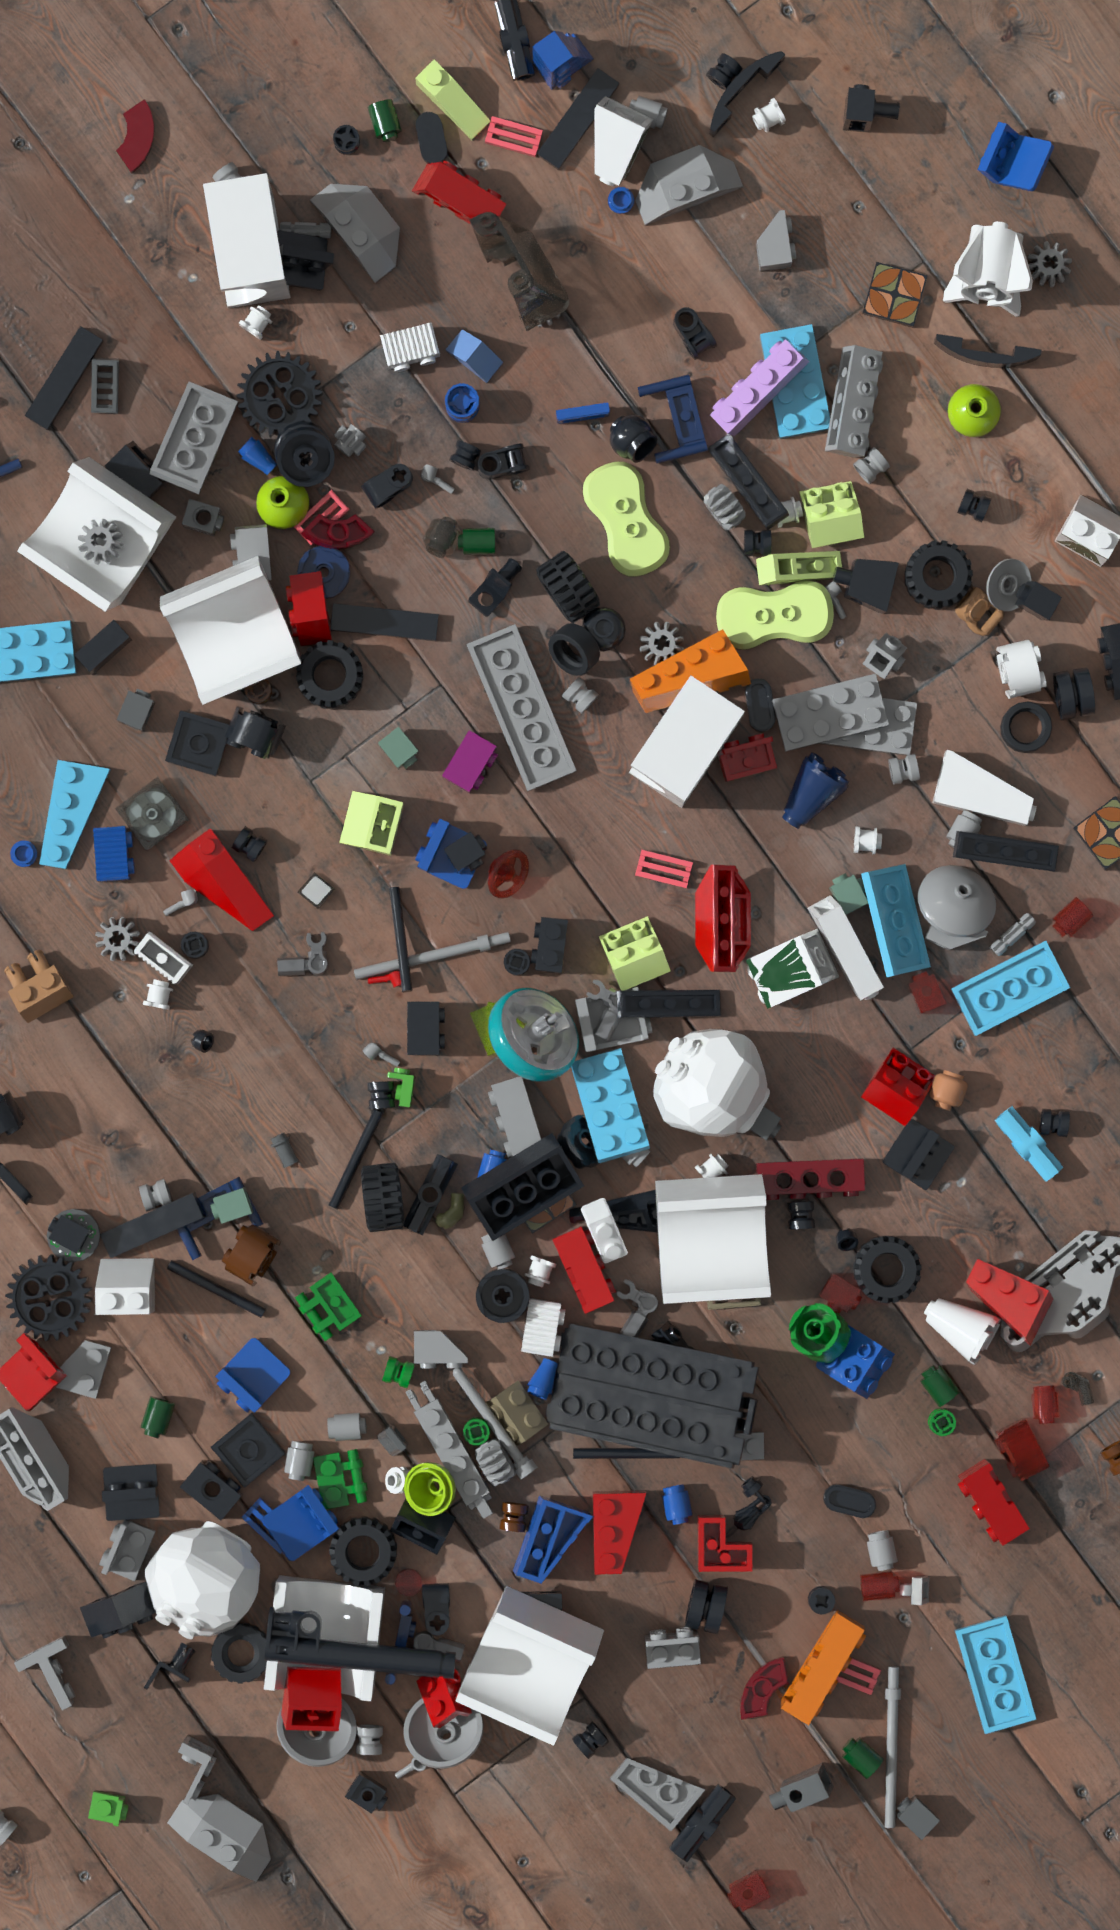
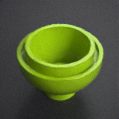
M970 384L961 387L953 394L948 404V418L951 425L956 431L968 437H980L988 434L995 428L1000 419V402L995 393L983 385ZM974 403L979 404L981 407L980 412L974 413L971 410V405Z
M283 476L274 477L260 488L256 501L257 511L262 520L273 528H292L305 518L309 509V496L304 486L294 485ZM280 494L284 495L285 500L282 503H277L276 497Z
M425 1462L418 1464L408 1472L405 1478V1497L409 1505L422 1515L435 1516L443 1513L450 1507L455 1498L456 1487L451 1473L438 1463ZM435 1481L440 1485L439 1490L435 1487Z

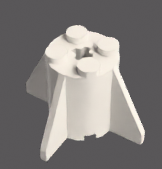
M993 222L992 226L973 225L971 227L969 244L955 264L954 274L944 291L943 301L949 303L969 300L979 304V299L988 301L987 306H1000L1015 317L1020 316V292L1032 290L1033 284L1022 245L1023 235L1008 229V224L1004 222Z

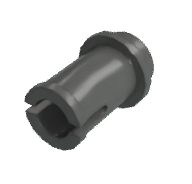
M285 1132L271 1138V1147L275 1148L284 1168L299 1161L289 1142L290 1136H286Z

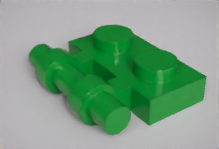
M332 1272L309 1287L315 1295L314 1298L309 1300L304 1292L295 1297L300 1305L299 1310L302 1314L307 1315L314 1325L312 1329L316 1334L319 1333L324 1341L334 1336L328 1328L332 1323L341 1331L362 1316ZM319 1303L329 1315L324 1320H322L314 1308Z
M358 1449L348 1450L349 1461L341 1462L340 1452L313 1457L319 1492L323 1499L321 1503L325 1509L349 1505L348 1494L355 1493L357 1503L367 1502L366 1491H368L367 1482L363 1480L361 1467L364 1466L362 1459H359ZM344 1470H351L353 1485L346 1486Z

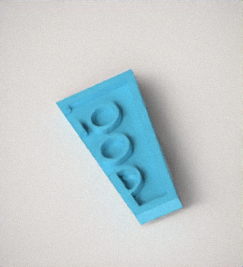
M62 760L57 761L40 865L67 869L111 769Z

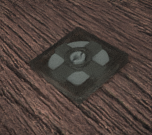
M158 777L115 808L147 852L190 820Z

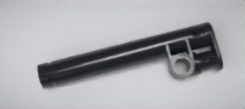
M274 1607L269 1609L265 1661L434 1678L443 1677L444 1679L454 1678L456 1652L446 1651V1653L437 1650L321 1639L322 1619L317 1612L312 1610H293L291 1613L275 1611ZM307 1617L313 1618L316 1621L317 1627L312 1631L305 1630L302 1626L303 1619Z

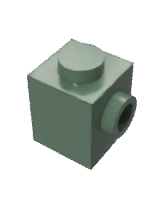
M399 726L378 742V745L398 770L401 767L408 769L418 760L416 755L419 754V751Z
M845 873L832 880L834 885L829 889L834 899L842 907L845 915L868 904V900L864 895L866 892L861 878L856 879L855 875L848 877Z
M246 1187L214 1197V1204L210 1205L215 1220L220 1218L221 1224L254 1212Z

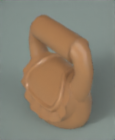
M978 587L972 588L955 608L956 615L965 621L975 634L981 636L989 635L1004 617V611L996 609L980 629L978 628L977 621H980V618L989 610V607L995 608L990 603L986 593Z

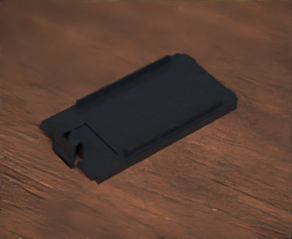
M570 1324L569 1328H565V1332L561 1334L560 1346L562 1347L551 1403H548L546 1410L547 1422L550 1423L549 1429L727 1468H734L735 1465H740L745 1439L735 1437L736 1431H742L747 1435L752 1434L758 1400L745 1397L743 1393L754 1394L759 1367L754 1366L755 1362L576 1324Z

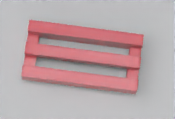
M492 116L485 143L536 157L543 130ZM495 125L534 135L536 138L533 139L495 128ZM496 134L533 145V148L530 149L494 139L492 136Z
M330 490L307 512L305 518L294 528L301 535L304 530L302 526L331 498L335 502L321 514L326 518L340 506L342 509L331 518V520L339 521L350 509ZM302 536L311 546L314 544Z
M641 850L635 876L687 888L693 862ZM649 857L685 866L686 870L681 871L645 862L644 859ZM642 867L684 877L683 882L642 872Z
M852 1658L850 1664L872 1672V1678L849 1668L843 1673L868 1682V1687L839 1675L836 1680L839 1683L872 1695L881 1669Z

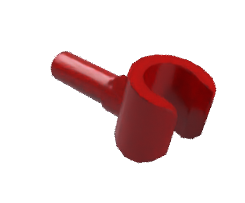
M400 971L384 976L369 977L368 984L391 980L393 988L401 985Z

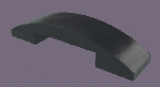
M782 51L775 52L755 61L730 83L714 111L709 133L712 137L731 119L732 112L727 109L729 104L758 73L767 80L784 61L785 53Z
M936 334L934 344L948 355L969 364L990 368H1008L1024 365L1039 359L1042 351L1041 349L1015 346L1012 356L963 349V338Z

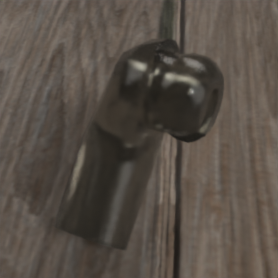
M1068 1372L1063 1376V1386L1078 1392L1081 1406L1094 1403L1090 1383L1086 1377L1076 1372Z

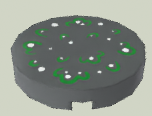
M78 1209L62 1211L55 1217L59 1219L64 1214L92 1230L80 1253L76 1254L48 1239L51 1235L49 1231H47L48 1245L54 1255L59 1258L64 1256V1261L71 1262L73 1260L77 1262L85 1260L99 1246L101 1237L99 1226L94 1217L86 1211Z

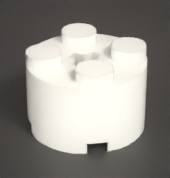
M1024 640L996 648L1000 653L997 655V663L1002 684L1008 683L1010 689L1005 691L1009 699L1039 692L1041 688L1046 687L1044 672L1039 671L1037 663L1041 661V654L1038 646H1034L1033 642Z

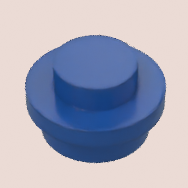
M625 187L615 188L608 196V205L613 212L625 214L632 209L634 196Z
M19 841L11 848L10 856L16 865L28 867L36 861L37 849L29 841Z

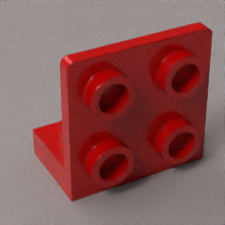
M23 1333L16 1340L22 1348L0 1368V1382L20 1405L30 1412L67 1375L33 1337Z

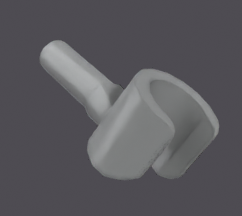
M426 464L421 473L422 479L440 486L451 494L455 488L436 477L438 468Z
M830 582L825 588L831 596L832 603L840 619H843L847 616L839 600L836 598L842 590L835 582Z
M190 889L181 892L183 901L177 902L163 911L165 916L172 914L180 908L196 904L198 901L196 890Z
M369 1043L362 1050L372 1061L379 1055L382 1059L396 1067L400 1063L399 1060L382 1051L375 1043Z
M413 1758L411 1763L396 1772L395 1776L399 1779L410 1771H423L427 1766Z

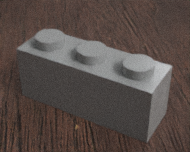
M522 1077L491 1085L493 1091L488 1092L492 1107L498 1106L500 1116L496 1117L500 1133L506 1132L508 1142L503 1144L508 1158L513 1157L541 1140Z

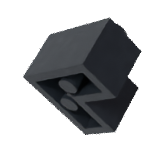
M1120 623L1102 626L1101 638H1097L1099 653H1104V668L1106 671L1108 670V675H1104L1105 687L1107 691L1111 690L1114 700H1120Z
M146 1581L80 1607L90 1636L94 1637L102 1634L103 1639L133 1629L132 1623L138 1622V1625L152 1620V1614L156 1613Z

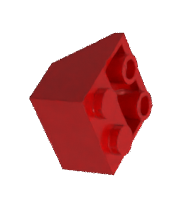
M892 1048L869 1082L861 1098L903 1126H906L920 1108L932 1087L935 1075L908 1058L905 1054Z
M287 1666L281 1711L285 1730L339 1731L342 1710L341 1669Z

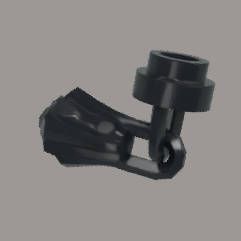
M752 1476L741 1485L744 1489L743 1494L747 1498L755 1494L757 1499L748 1506L735 1511L733 1519L737 1529L743 1531L751 1530L759 1516L772 1504L769 1496L762 1495L758 1491L763 1486L759 1478L755 1479ZM760 1502H762L763 1504H766V1505H764L760 1510H759V1508L756 1506V1505H758Z

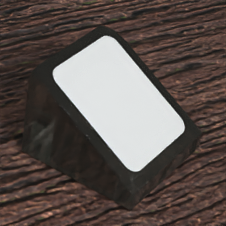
M314 872L297 893L319 910L335 889Z

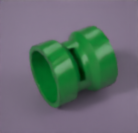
M389 1356L382 1381L386 1383L396 1382L400 1387L408 1389L415 1364L409 1361L405 1363L399 1362L398 1358ZM400 1367H402L400 1378H397Z
M938 1408L929 1414L928 1426L935 1434L947 1436L954 1431L956 1419L950 1411Z
M480 1417L469 1419L463 1429L465 1440L472 1445L485 1443L490 1434L489 1425Z

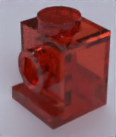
M926 971L912 977L913 982L908 984L919 1014L946 1004L934 974L928 976ZM924 986H928L931 988V994L929 996H924L922 994V988Z
M757 1869L729 1884L731 1892L727 1896L734 1909L740 1907L742 1912L770 1898V1893ZM744 1890H751L753 1892L750 1898L743 1897L742 1893Z

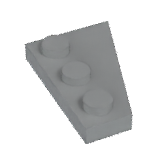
M628 1758L622 1762L609 1778L669 1831L675 1828L705 1791V1789Z

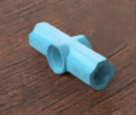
M1013 1106L1009 1107L994 1120L1002 1132L1012 1141L1011 1145L1018 1154L1033 1166L1045 1182L1053 1178L1064 1168L1054 1154L1046 1147L1047 1144L1032 1126L1029 1127Z

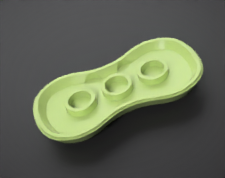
M626 462L608 463L591 472L583 485V497L589 509L604 525L608 538L609 558L613 566L627 576H641L659 568L668 558L670 550L669 539L666 532L651 517L647 509L644 482L641 474L635 467Z
M804 580L773 592H764L746 587L732 589L719 600L716 618L718 631L724 630L734 648L750 649L776 638H787L805 643L818 641L831 630L834 611L828 590L822 584Z

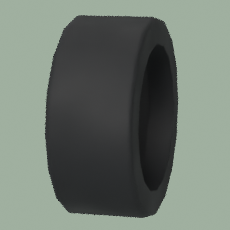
M567 623L550 637L548 643L549 652L555 663L566 673L582 676L599 661L600 649L596 639L580 625ZM567 642L571 643L573 646L576 647V649L580 652L581 657L576 655L570 649Z
M1029 701L1017 703L1009 708L1002 717L1000 725L1001 736L1006 745L1014 751L1022 753L1034 752L1044 746L1050 738L1052 731L1051 717L1046 709L1037 703ZM1021 712H1031L1041 721V734L1033 742H1020L1011 733V722Z

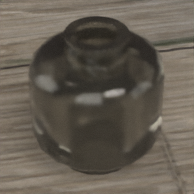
M449 517L433 519L423 537L426 551L438 558L452 555L458 545V538L462 534L461 530L457 527V522Z

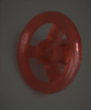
M517 849L506 851L491 863L488 875V888L494 897L500 899L508 898L523 886L529 872V860L523 851ZM516 858H519L521 861L519 876L516 875L514 868ZM512 881L514 883L507 890L500 891L497 889L504 882Z

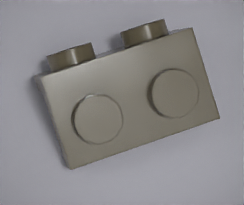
M519 1381L514 1382L486 1402L516 1446L525 1442L548 1425Z

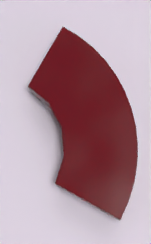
M145 99L123 113L127 122V135L123 144L116 150L131 174L148 157L154 138V120Z
M319 513L303 530L301 535L322 547L346 549L363 543L375 531L356 514L349 519L336 521L328 519Z
M784 1656L765 1663L749 1678L740 1702L741 1720L768 1715V1703L772 1694L778 1688L789 1684Z

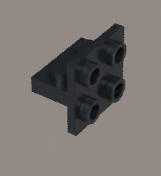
M278 230L277 236L287 285L321 291L324 288L325 269L333 264L334 253L327 252L328 240L326 238Z
M911 1119L903 1128L882 1162L920 1188L928 1190L954 1150V1145L941 1138L933 1130Z
M156 1464L105 1467L103 1469L104 1490L102 1491V1502H105L107 1521L157 1518L160 1516Z

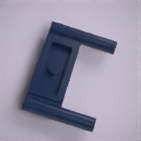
M689 374L637 387L640 397L666 391L679 447L654 453L656 464L708 451Z
M240 1177L200 1196L198 1200L206 1217L177 1229L192 1260L202 1255L190 1232L215 1219L210 1206L214 1204V1197L245 1187ZM249 1196L254 1212L247 1216L252 1224L259 1227L264 1223Z
M407 1599L402 1602L400 1607L401 1620L395 1643L397 1647H406L408 1637L413 1638L417 1623L412 1621L413 1614H410L412 1602ZM386 1673L385 1682L389 1685L393 1684L397 1674Z

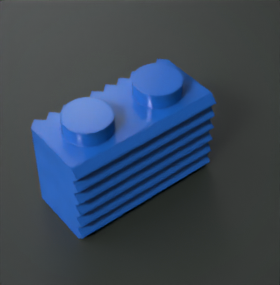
M126 826L93 828L97 882L131 880L130 874H135L134 858H129L128 849L133 847L132 831L127 832Z

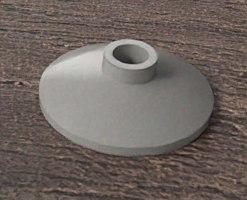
M1005 559L992 569L987 580L986 591L990 603L996 609L1012 611L1018 608L1015 605L1018 599L1016 597L1017 592L1024 583L1026 584L1027 581H1031L1030 571L1022 561Z

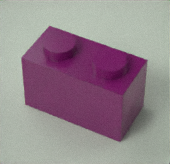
M469 730L444 771L442 778L469 794L472 789L477 791L485 779L481 775L485 767L491 768L498 757V754L495 753L497 747Z

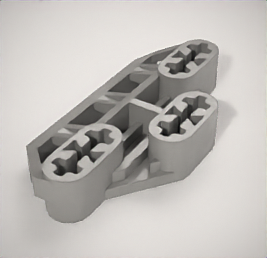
M1084 1230L1024 1278V1280L1040 1287L1049 1282L1051 1285H1048L1045 1289L1050 1291L1054 1299L1031 1345L1044 1335L1068 1334L1075 1339L1082 1338L1108 1317L1110 1312L1108 1305L1114 1279L1120 1275V1255L1116 1254L1120 1251V1237L1102 1236L1100 1232ZM1096 1241L1102 1242L1100 1245H1098L1095 1249L1092 1250L1094 1254L1093 1256L1087 1248L1092 1247L1096 1243ZM1107 1258H1110L1111 1262L1114 1263L1113 1267L1107 1262ZM1075 1259H1078L1079 1261L1075 1265H1073L1070 1269L1063 1273V1276L1065 1277V1279H1063V1277L1058 1273V1271H1062ZM1100 1267L1102 1270L1104 1269V1273L1100 1274V1272H1096V1269ZM1092 1305H1100L1101 1308L1099 1310H1096L1095 1308H1092ZM1085 1310L1090 1319L1086 1320L1081 1312ZM1002 1320L1000 1336L1004 1342L1015 1352L1027 1350L1030 1345L1022 1337L1018 1341L1013 1338L1017 1333ZM1075 1320L1076 1322H1079L1080 1325L1075 1327L1071 1324V1322Z

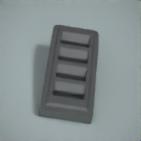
M93 358L91 413L118 414L119 359ZM98 367H113V372H98ZM98 378H113V383L98 382ZM98 389H113V394L97 393ZM97 399L113 400L112 405L97 404Z
M390 1424L377 1435L378 1441L391 1456H395L407 1448L408 1442L394 1424Z

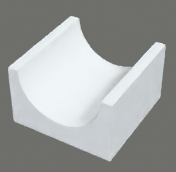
M267 173L203 184L221 292L225 291L227 307L234 308L291 298L289 285L286 283L277 236L279 226L274 196Z
M90 457L72 463L67 471L70 473L68 482L56 504L37 530L21 544L17 552L106 612L123 602L176 519V516ZM106 519L108 526L112 523L117 525L115 532H121L123 537L116 541L123 543L124 546L123 548L114 549L119 554L118 558L110 554L109 564L102 557L100 564L97 565L94 563V557L90 560L84 558L87 551L81 552L78 547L86 542L79 541L78 536L87 535L82 529L84 525L89 529L93 528L91 520H95L98 526H100L101 520ZM98 537L96 539L98 545L104 546L106 544L104 538Z
M258 556L160 596V609L163 616L169 622L180 645L202 705L301 664L300 652Z
M690 676L632 762V769L629 773L682 808L718 755L717 752L722 749L723 744L726 743L740 722L745 711L693 676Z
M762 1174L655 1181L663 1304L771 1297L765 1227L766 1193Z
M279 1575L275 1585L273 1607L278 1612L291 1613L293 1610H312L317 1612L322 1619L321 1639L379 1645L385 1587L372 1585L356 1586L353 1583ZM307 1617L302 1620V1626L305 1630L312 1631L317 1627L316 1621L313 1618ZM267 1661L264 1690L275 1691L285 1688L287 1666H323ZM340 1668L341 1693L357 1697L363 1701H371L374 1694L376 1672Z
M506 1586L467 1669L456 1702L554 1746L577 1689L589 1665L592 1666L596 1658L604 1630Z

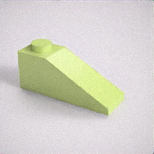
M435 60L415 78L416 85L471 140L490 123L488 117Z
M840 551L771 554L756 559L759 585L833 579L836 566L842 568Z

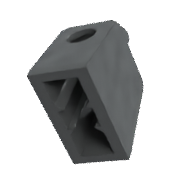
M822 1762L785 1779L780 1786L781 1791L769 1795V1798L775 1810L788 1806L790 1812H794L829 1798L834 1786ZM794 1790L800 1791L801 1794H797Z

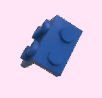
M998 122L977 170L992 183L1032 192L1038 186L1054 145L1050 141L1019 135L1007 123Z
M439 819L438 823L432 822L426 835L430 838L427 847L421 846L415 858V861L419 862L418 869L461 889H466L476 870L470 872L469 869H466L459 874L446 855L444 848L468 833L442 819Z
M848 1325L851 1330V1336L844 1352L831 1363L817 1362L816 1367L855 1393L868 1399L870 1394L874 1393L877 1389L878 1381L883 1373L890 1368L895 1354Z
M252 1338L215 1376L219 1380L216 1384L225 1393L229 1394L232 1392L239 1399L236 1403L247 1413L249 1410L255 1413L288 1378L290 1369L257 1338Z
M309 1485L262 1518L263 1525L289 1561L296 1560L339 1530L336 1525L338 1524L337 1518L330 1510L327 1511L321 1503L323 1499L320 1493L315 1488L311 1489Z

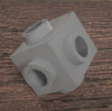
M885 633L880 640L875 638L866 650L869 652V655L863 662V665L885 679L892 670L897 672L906 660L902 656L907 647L898 638Z

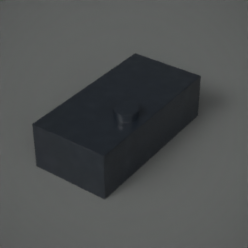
M551 1133L464 1185L461 1189L491 1240L494 1241L581 1189L584 1185L557 1139Z

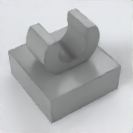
M916 1576L912 1578V1583L900 1584V1595L911 1596V1605L929 1603V1576Z

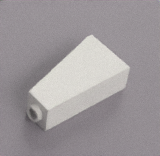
M945 751L932 803L962 811L966 810L974 814L1026 826L1028 820L1033 821L1037 807L1032 805L1034 800L1032 797L955 752Z
M831 895L808 907L812 918L855 995L860 1000H869L878 995L879 990L884 987L842 907Z

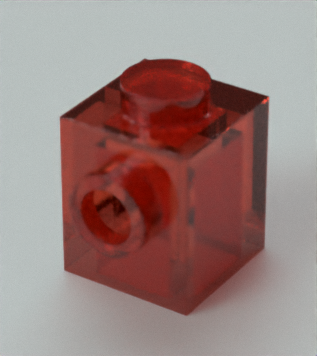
M834 1273L830 1275L819 1294L820 1297L828 1301L827 1306L838 1314L842 1310L847 1313L850 1309L855 1310L862 1299V1296L859 1295L861 1291L859 1288Z

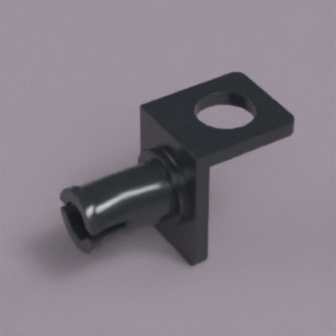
M509 558L507 563L498 572L492 568L484 582L469 597L468 602L485 617H488L507 596L512 587L510 582L522 570L521 565L516 560ZM481 593L491 595L493 603L490 606H483L479 603L478 596Z
M180 1643L170 1663L165 1664L159 1661L144 1689L148 1690L160 1668L189 1683L191 1679L186 1677L183 1671L196 1651L189 1648L183 1657L182 1654L187 1645Z

